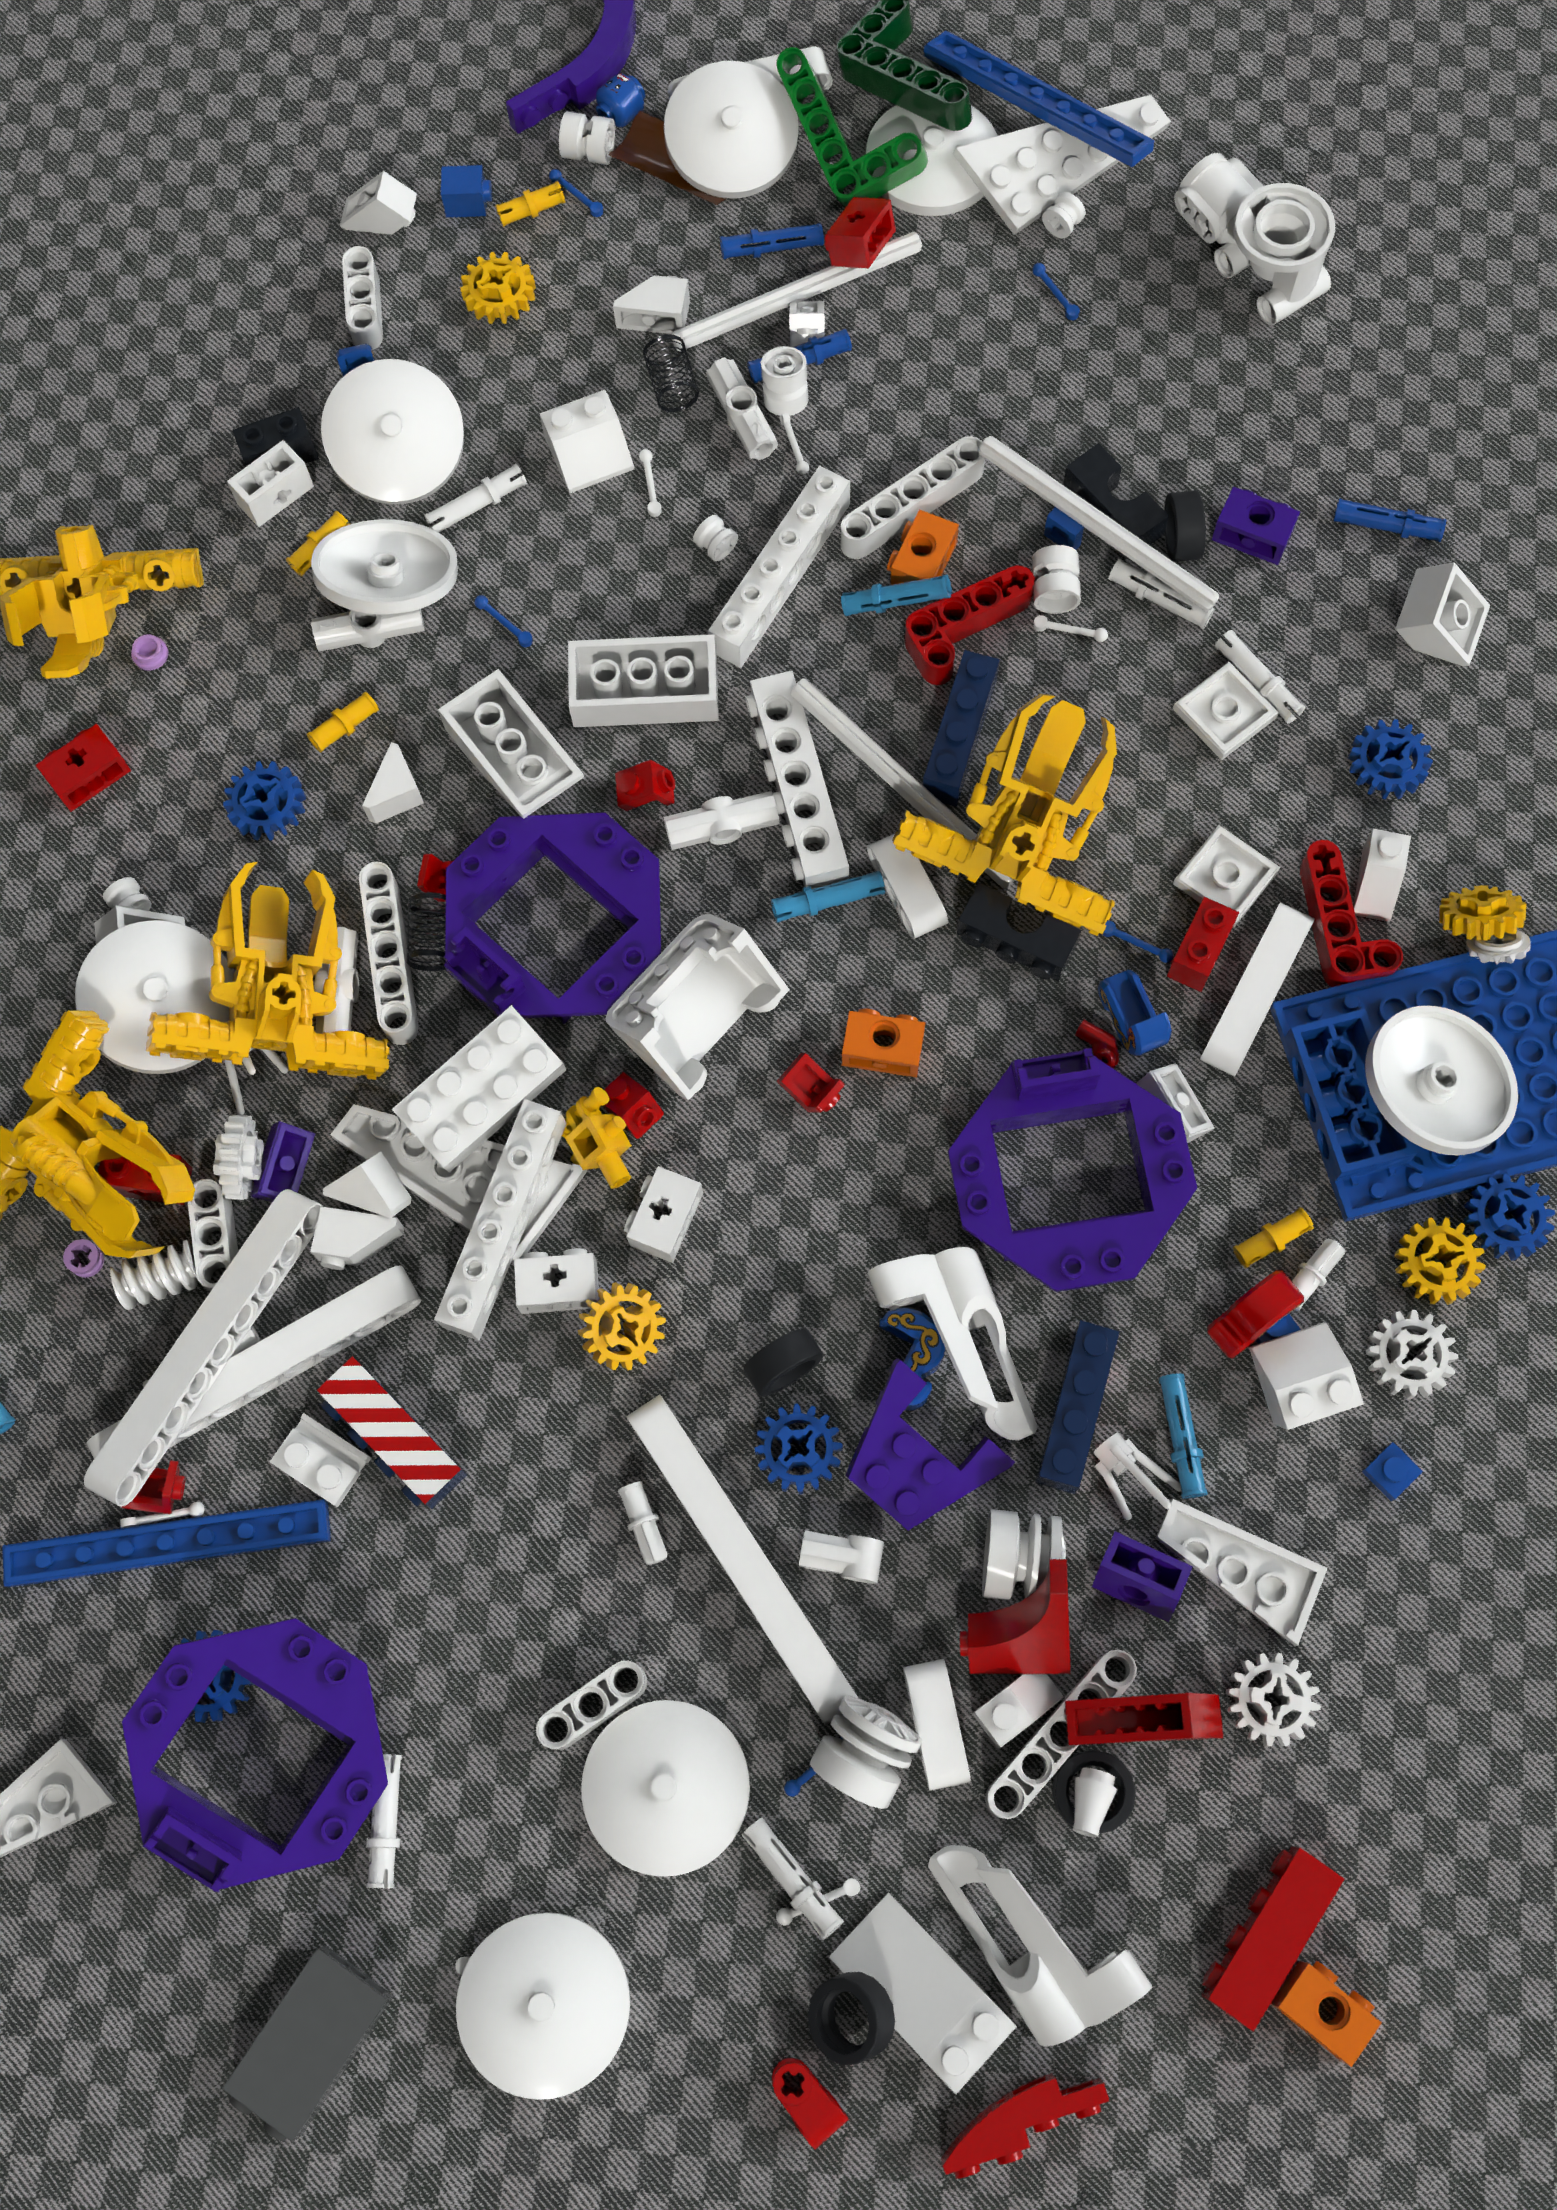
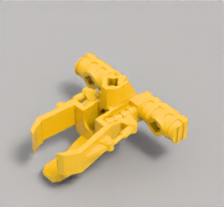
M93 525L60 526L55 531L59 555L0 558V609L7 640L13 646H24L22 635L42 623L48 637H57L52 657L40 668L42 676L46 679L69 678L77 675L88 667L91 657H97L102 653L104 649V636L109 635L116 618L115 608L118 604L129 602L128 593L137 589H153L162 592L172 587H201L204 584L198 548L113 552L104 556ZM159 565L161 566L162 571H157V567ZM164 572H168L169 575L165 577Z
M1038 694L1018 709L1016 716L1002 733L994 750L985 757L986 763L980 781L975 784L970 801L966 806L968 816L981 825L975 840L967 839L963 834L941 823L920 815L917 817L906 810L904 813L905 817L903 820L901 819L898 825L899 830L895 832L892 841L896 845V849L903 852L905 849L910 850L914 857L939 868L944 865L950 869L949 872L955 875H959V873L965 874L967 880L976 883L986 868L1018 881L1015 898L1018 899L1017 902L1024 905L1029 902L1036 906L1035 909L1044 913L1047 910L1052 917L1079 929L1081 926H1084L1089 930V933L1098 936L1099 933L1103 934L1106 928L1105 924L1112 915L1111 909L1115 906V901L1112 899L1107 900L1103 898V895L1071 880L1059 876L1054 877L1047 870L1053 858L1074 861L1079 857V851L1089 835L1088 830L1098 812H1101L1104 808L1102 799L1109 784L1114 758L1117 755L1115 727L1106 718L1101 717L1103 734L1100 744L1102 751L1068 802L1056 796L1055 792L1086 723L1084 709L1061 700L1050 708L1020 780L1012 777L1029 717L1034 716L1042 704L1056 697L1049 694ZM993 767L999 771L997 782L1002 787L992 803L985 804L983 801L988 789L986 784ZM1083 808L1090 810L1082 827L1079 826L1069 842L1063 837L1068 815L1077 818Z
M258 862L246 863L223 895L217 919L216 933L210 940L213 948V966H211L209 998L213 1002L230 1007L229 1021L227 1023L219 1022L217 1019H210L207 1015L191 1012L157 1015L156 1012H151L149 1018L151 1024L147 1031L149 1039L146 1042V1052H150L152 1056H160V1053L170 1054V1058L198 1061L210 1058L212 1062L222 1063V1060L232 1061V1064L242 1065L243 1057L248 1058L250 1048L284 1051L286 1053L288 1070L298 1071L299 1068L307 1069L308 1073H318V1070L327 1071V1075L354 1078L365 1075L367 1079L376 1080L377 1077H380L389 1069V1059H387V1056L389 1055L390 1047L387 1046L388 1039L375 1040V1038L365 1037L364 1034L354 1031L323 1032L321 1034L316 1033L314 1026H312L313 1017L329 1015L336 1008L337 981L335 978L338 960L342 956V951L338 947L337 922L334 912L336 898L325 876L312 869L303 882L311 894L313 908L317 911L307 956L293 954L287 961L289 898L284 889L280 887L259 885L250 896L248 948H245L241 889L245 884L246 878L251 874ZM221 950L227 952V967L235 969L233 982L225 983L224 967L221 965ZM322 963L330 964L328 979L325 980L323 986V993L315 992L313 985L314 975L322 967Z
M65 1011L60 1019V1026L58 1029L55 1028L41 1053L42 1058L39 1063H35L32 1069L33 1074L30 1079H26L22 1086L33 1101L23 1120L16 1125L13 1131L2 1125L0 1126V1221L3 1217L2 1213L26 1191L28 1181L25 1177L30 1170L37 1176L34 1185L35 1195L44 1197L57 1211H62L71 1220V1228L74 1231H84L105 1255L134 1258L157 1254L166 1246H151L143 1241H136L131 1236L140 1221L136 1207L106 1182L107 1180L97 1173L94 1166L102 1160L117 1159L121 1156L125 1157L151 1173L152 1180L161 1190L165 1205L192 1202L195 1192L194 1185L185 1164L169 1155L156 1138L148 1132L147 1124L142 1120L136 1121L122 1112L120 1106L110 1100L104 1091H90L79 1100L81 1095L75 1091L74 1087L76 1084H79L82 1077L88 1075L98 1064L101 1056L99 1047L103 1042L104 1034L108 1033L110 1027L94 1011ZM106 1113L113 1118L117 1117L127 1125L124 1129H113L103 1118V1114Z

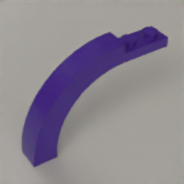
M602 0L604 10L600 26L584 51L562 69L506 101L510 126L517 134L529 127L535 126L539 121L556 111L562 110L571 102L580 111L596 99L598 88L614 75L620 73L630 55L635 38V0Z

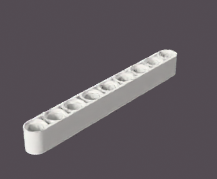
M285 1189L279 1193L90 1464L84 1477V1485L88 1490L121 1507L126 1506L136 1497L314 1236L320 1207H323L322 1204L290 1189Z
M395 1266L381 1272L231 1357L169 1448L417 1307L421 1299L403 1266ZM120 1421L98 1432L87 1441L86 1444L94 1459Z
M659 1394L627 1415L626 1418L826 1726L832 1721L834 1715H842L839 1706L844 1696L858 1698L676 1417Z

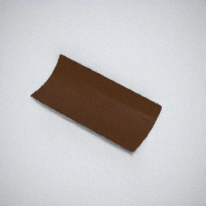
M640 110L635 116L623 142L608 154L715 205H719L726 199L698 190L678 173L666 149L664 121Z

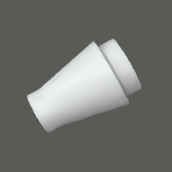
M1092 1768L1081 1769L1080 1777L1075 1778L1074 1832L1089 1837H1098L1102 1822L1117 1791V1788L1114 1787L1115 1777L1113 1775Z

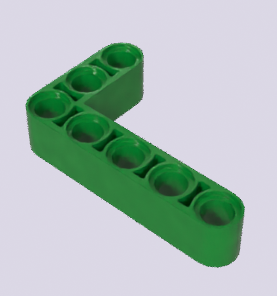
M789 47L779 54L776 63L778 73L829 186L842 207L846 208L853 197L878 198L925 170L928 156L920 139L913 133L900 134L854 161L813 68L804 53L796 47ZM801 65L798 72L789 74L794 66ZM815 95L810 103L802 104L807 96ZM829 124L825 132L816 134L817 129L821 125ZM917 150L914 157L903 160V156L907 151ZM842 154L841 159L837 163L829 164L834 155ZM886 167L885 172L881 176L873 177V173L877 168ZM856 184L851 193L843 194V190L847 185Z

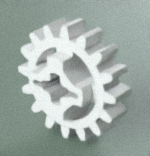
M230 1115L228 1122L224 1124L225 1134H218L215 1141L216 1151L213 1171L214 1175H220L219 1185H222L221 1194L225 1195V1199H248L249 1192H252V1180H259L262 1173L261 1162L264 1145L263 1140L257 1137L258 1131H255L256 1122L252 1120V1116Z
M1417 1310L1410 1311L1406 1319L1398 1311L1391 1316L1392 1323L1387 1319L1382 1320L1378 1324L1381 1332L1374 1331L1369 1336V1339L1376 1346H1371L1366 1350V1355L1376 1359L1368 1367L1369 1371L1379 1370L1382 1374L1377 1383L1382 1385L1387 1381L1392 1384L1390 1394L1392 1395L1397 1394L1401 1389H1405L1407 1399L1414 1398L1418 1390L1426 1398L1433 1394L1432 1387L1437 1390L1445 1387L1447 1384L1442 1377L1450 1378L1455 1374V1370L1448 1363L1458 1359V1354L1448 1350V1347L1456 1342L1455 1338L1444 1339L1442 1335L1447 1326L1442 1324L1435 1328L1431 1325L1433 1322V1315L1428 1314L1423 1320H1419ZM1406 1329L1418 1331L1423 1335L1410 1334ZM1419 1345L1422 1346L1412 1361L1409 1360L1402 1364V1360L1407 1357L1406 1354L1409 1350L1415 1349ZM1433 1346L1436 1350L1437 1362L1433 1359ZM1387 1347L1391 1351V1363H1389L1387 1358ZM1400 1374H1412L1417 1380L1407 1379Z
M1265 1653L1257 1655V1666L1249 1660L1243 1661L1241 1664L1246 1673L1244 1675L1237 1672L1232 1673L1231 1678L1238 1684L1237 1688L1226 1690V1695L1235 1698L1236 1704L1227 1707V1711L1230 1713L1238 1712L1240 1716L1234 1724L1236 1729L1248 1726L1250 1730L1247 1739L1254 1741L1259 1735H1262L1263 1745L1266 1747H1272L1275 1737H1277L1282 1747L1290 1745L1289 1734L1297 1740L1305 1738L1301 1726L1314 1727L1316 1722L1308 1716L1309 1712L1321 1709V1705L1311 1702V1695L1320 1692L1319 1687H1308L1306 1684L1312 1673L1306 1671L1299 1674L1296 1671L1299 1663L1297 1659H1292L1286 1665L1283 1664L1282 1653L1274 1654L1271 1662L1268 1661ZM1267 1671L1263 1684L1259 1687H1248L1256 1675ZM1287 1677L1294 1683L1299 1695H1295L1286 1684ZM1274 1690L1275 1697L1281 1698L1282 1703L1280 1706L1273 1707L1272 1709L1271 1703L1265 1701L1264 1696L1265 1694L1272 1693ZM1247 1704L1252 1705L1260 1715L1259 1723L1250 1714ZM1289 1712L1298 1713L1288 1726L1279 1729V1725H1282L1283 1716Z

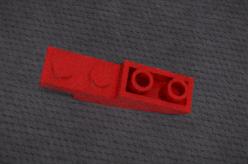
M1050 2073L1008 2092L984 2109L954 2139L941 2158L945 2175L954 2173L955 2178L960 2179L980 2172L979 2164L996 2159L998 2165L1017 2161L1023 2157L1022 2150L1031 2148L1026 2128L1033 2126L1034 2132H1043L1059 2126L1058 2118L1075 2113L1076 2118L1081 2119L1100 2113L1102 2111L1100 2104L1110 2101L1104 2082L1100 2078H1096L1060 2090L1056 2077L1053 2073Z

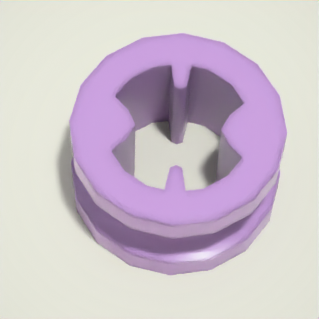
M80 1239L68 1245L63 1259L67 1269L79 1277L86 1278L92 1277L100 1271L104 1263V1254L91 1241ZM81 1251L89 1254L88 1259L90 1262L86 1266L79 1263L80 1259L77 1255Z

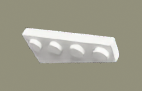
M1172 1499L1170 1501L1171 1508L1167 1509L1155 1539L1190 1566H1193L1195 1570L1292 1645L1298 1646L1328 1568Z

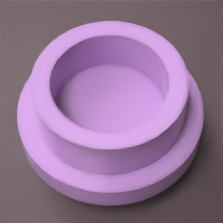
M142 635L134 641L131 656L139 668L155 670L166 662L168 648L159 637Z

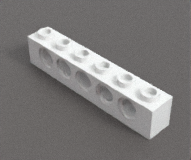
M819 465L708 630V635H715L717 656L742 668L849 507V480Z
M792 670L751 680V695L745 696L750 718L757 717L759 727L754 728L759 750L766 749L768 759L763 760L768 782L775 781L778 792L772 794L775 798L778 815L784 813L787 825L782 826L784 841L787 848L793 846L796 858L791 859L794 877L796 881L803 880L804 887L811 886V889L849 879V864L804 708L791 696V691L796 684ZM774 714H782L785 716L781 720H773L769 718ZM782 746L794 748L791 752H781L778 749ZM792 778H800L804 782L799 785H792L787 781ZM802 810H808L813 813L808 818H801L796 814ZM811 843H818L823 846L819 851H810L805 847Z
M527 1099L523 1100L434 1318L441 1327L480 1341L567 1123L561 1111Z

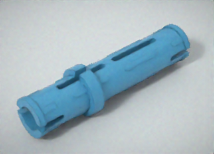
M945 574L888 586H882L879 583L872 585L871 589L842 593L841 604L845 616L870 611L884 613L887 608L951 598L952 589L949 576Z
M878 870L813 889H811V886L804 887L802 892L771 899L772 911L777 923L800 915L809 914L811 917L818 915V911L854 902L870 896L885 894L884 881Z
M1182 1373L1169 1374L1160 1377L1159 1383H1161L1166 1418L1174 1451L1170 1454L1171 1462L1176 1463L1182 1499L1202 1497L1208 1495L1200 1459L1204 1458L1202 1448L1197 1446L1192 1413L1184 1382L1185 1376ZM1175 1400H1177V1404H1178V1409H1179V1414H1180V1419H1181V1424H1182V1429H1183V1431L1181 1430V1427H1180V1422H1179V1417H1178V1412H1177V1407H1176V1402H1175ZM1187 1457H1188V1462H1189V1465H1190L1191 1473L1189 1472L1188 1463H1187Z

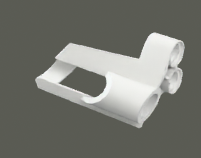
M956 1247L946 1249L935 1255H914L883 1263L868 1271L867 1274L879 1307L889 1308L892 1311L914 1305L916 1308L924 1305L927 1306L968 1399L980 1405L985 1421L993 1432L1009 1440H1021L1035 1434L1038 1426L1006 1344V1331L1002 1315L979 1255L974 1249ZM986 1326L1014 1401L998 1402L995 1400L970 1331Z
M950 1845L943 1847L930 1857L928 1868L979 1946L995 1976L1039 2045L1054 2046L1063 2043L1081 2033L1086 2027L1101 2024L1138 2001L1152 1989V1985L1131 1952L1126 1949L1119 1955H1116L1115 1952L1110 1953L1089 1971L1083 1968L1010 1869L992 1867L986 1856L979 1850L964 1845ZM969 1883H985L1029 1952L1009 1965L960 1887Z

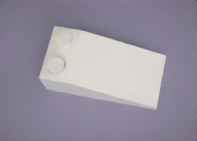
M499 669L438 709L447 733L466 757L523 819L584 778L581 770Z
M889 1892L829 1956L843 1973H865L874 1977L886 1989L893 2004L895 2016L894 2029L955 2094L961 2090L1017 2027Z

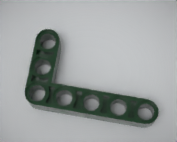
M880 0L838 41L836 48L841 74L847 82L947 130L959 131L965 129L972 122L969 89L966 84L895 51L913 31L909 0Z

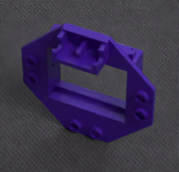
M606 813L527 816L524 819L521 816L499 817L446 868L444 967L447 972L497 1017L511 1005L522 1018L549 1017L552 1019L556 1017L563 1024L572 1016L607 1015L611 1006L661 954L660 861ZM544 856L629 929L559 999L475 924Z
M1091 1048L1032 1059L1013 1060L948 1150L962 1228L1002 1255L1004 1261H1011L1054 1292L1134 1280L1197 1190L1181 1113L1099 1060L1096 1056H1093ZM1124 1112L1145 1210L1012 1231L993 1133Z
M297 1618L174 1645L122 1720L143 1847L215 1892L339 1860L388 1785L367 1664ZM223 1664L347 1743V1746L281 1846L155 1766Z

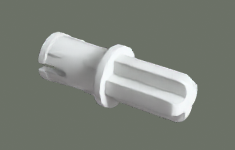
M1329 1238L1326 1239L1307 1263L1302 1262L1298 1266L1300 1271L1292 1282L1304 1295V1302L1295 1309L1296 1311L1301 1310L1303 1304L1318 1286H1324L1327 1283L1325 1277L1344 1256L1345 1249L1337 1241Z
M642 1481L620 1488L618 1493L621 1495L630 1524L627 1526L628 1530L634 1532L644 1562L647 1565H652L666 1559L667 1551L656 1521L659 1520L658 1515H653L643 1488L644 1485Z

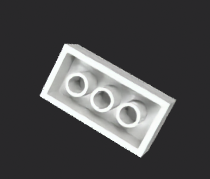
M715 635L568 641L569 710L573 727L719 721Z
M511 1005L392 1110L441 1166L450 1173L519 1112L524 1099L532 1101L566 1071L564 1063Z

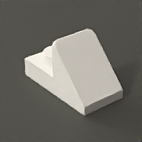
M794 301L790 303V347L808 342V338L813 336L817 338L825 336L824 301Z

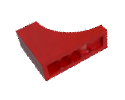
M1049 1559V1569L1044 1581L1024 1600L1000 1610L968 1614V1631H960V1656L968 1657L970 1674H1071L1067 1559Z
M1177 1693L1065 1701L1069 1745L1223 1738L1218 1694Z

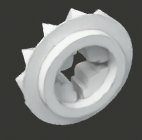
M1517 930L1516 934L1505 932L1502 939L1494 935L1490 937V940L1485 941L1476 940V937L1471 940L1467 939L1466 950L1469 951L1470 957H1479L1477 959H1480L1482 963L1495 962L1498 965L1500 962H1507L1511 964L1515 959L1526 957V953L1530 951L1531 941L1528 935Z

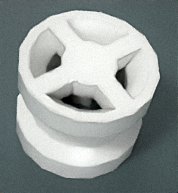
M1062 192L1056 197L1054 206L1048 207L1043 213V224L1052 235L1065 239L1073 232L1074 225L1079 224L1086 215L1085 208L1076 196L1068 192Z
M717 515L706 518L698 526L693 536V542L700 548H706L708 556L714 561L724 559L734 549L738 541V534L731 528L726 529L724 521Z
M132 877L115 881L103 893L104 901L112 908L121 906L149 911L152 904L145 894H140V886Z

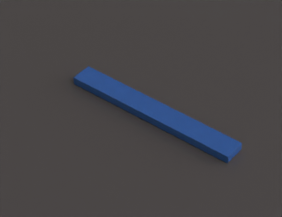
M944 31L924 45V57L1130 167L1136 165L1153 151V139L948 31Z
M323 1499L2 1545L4 1587L10 1588L330 1542L328 1501Z

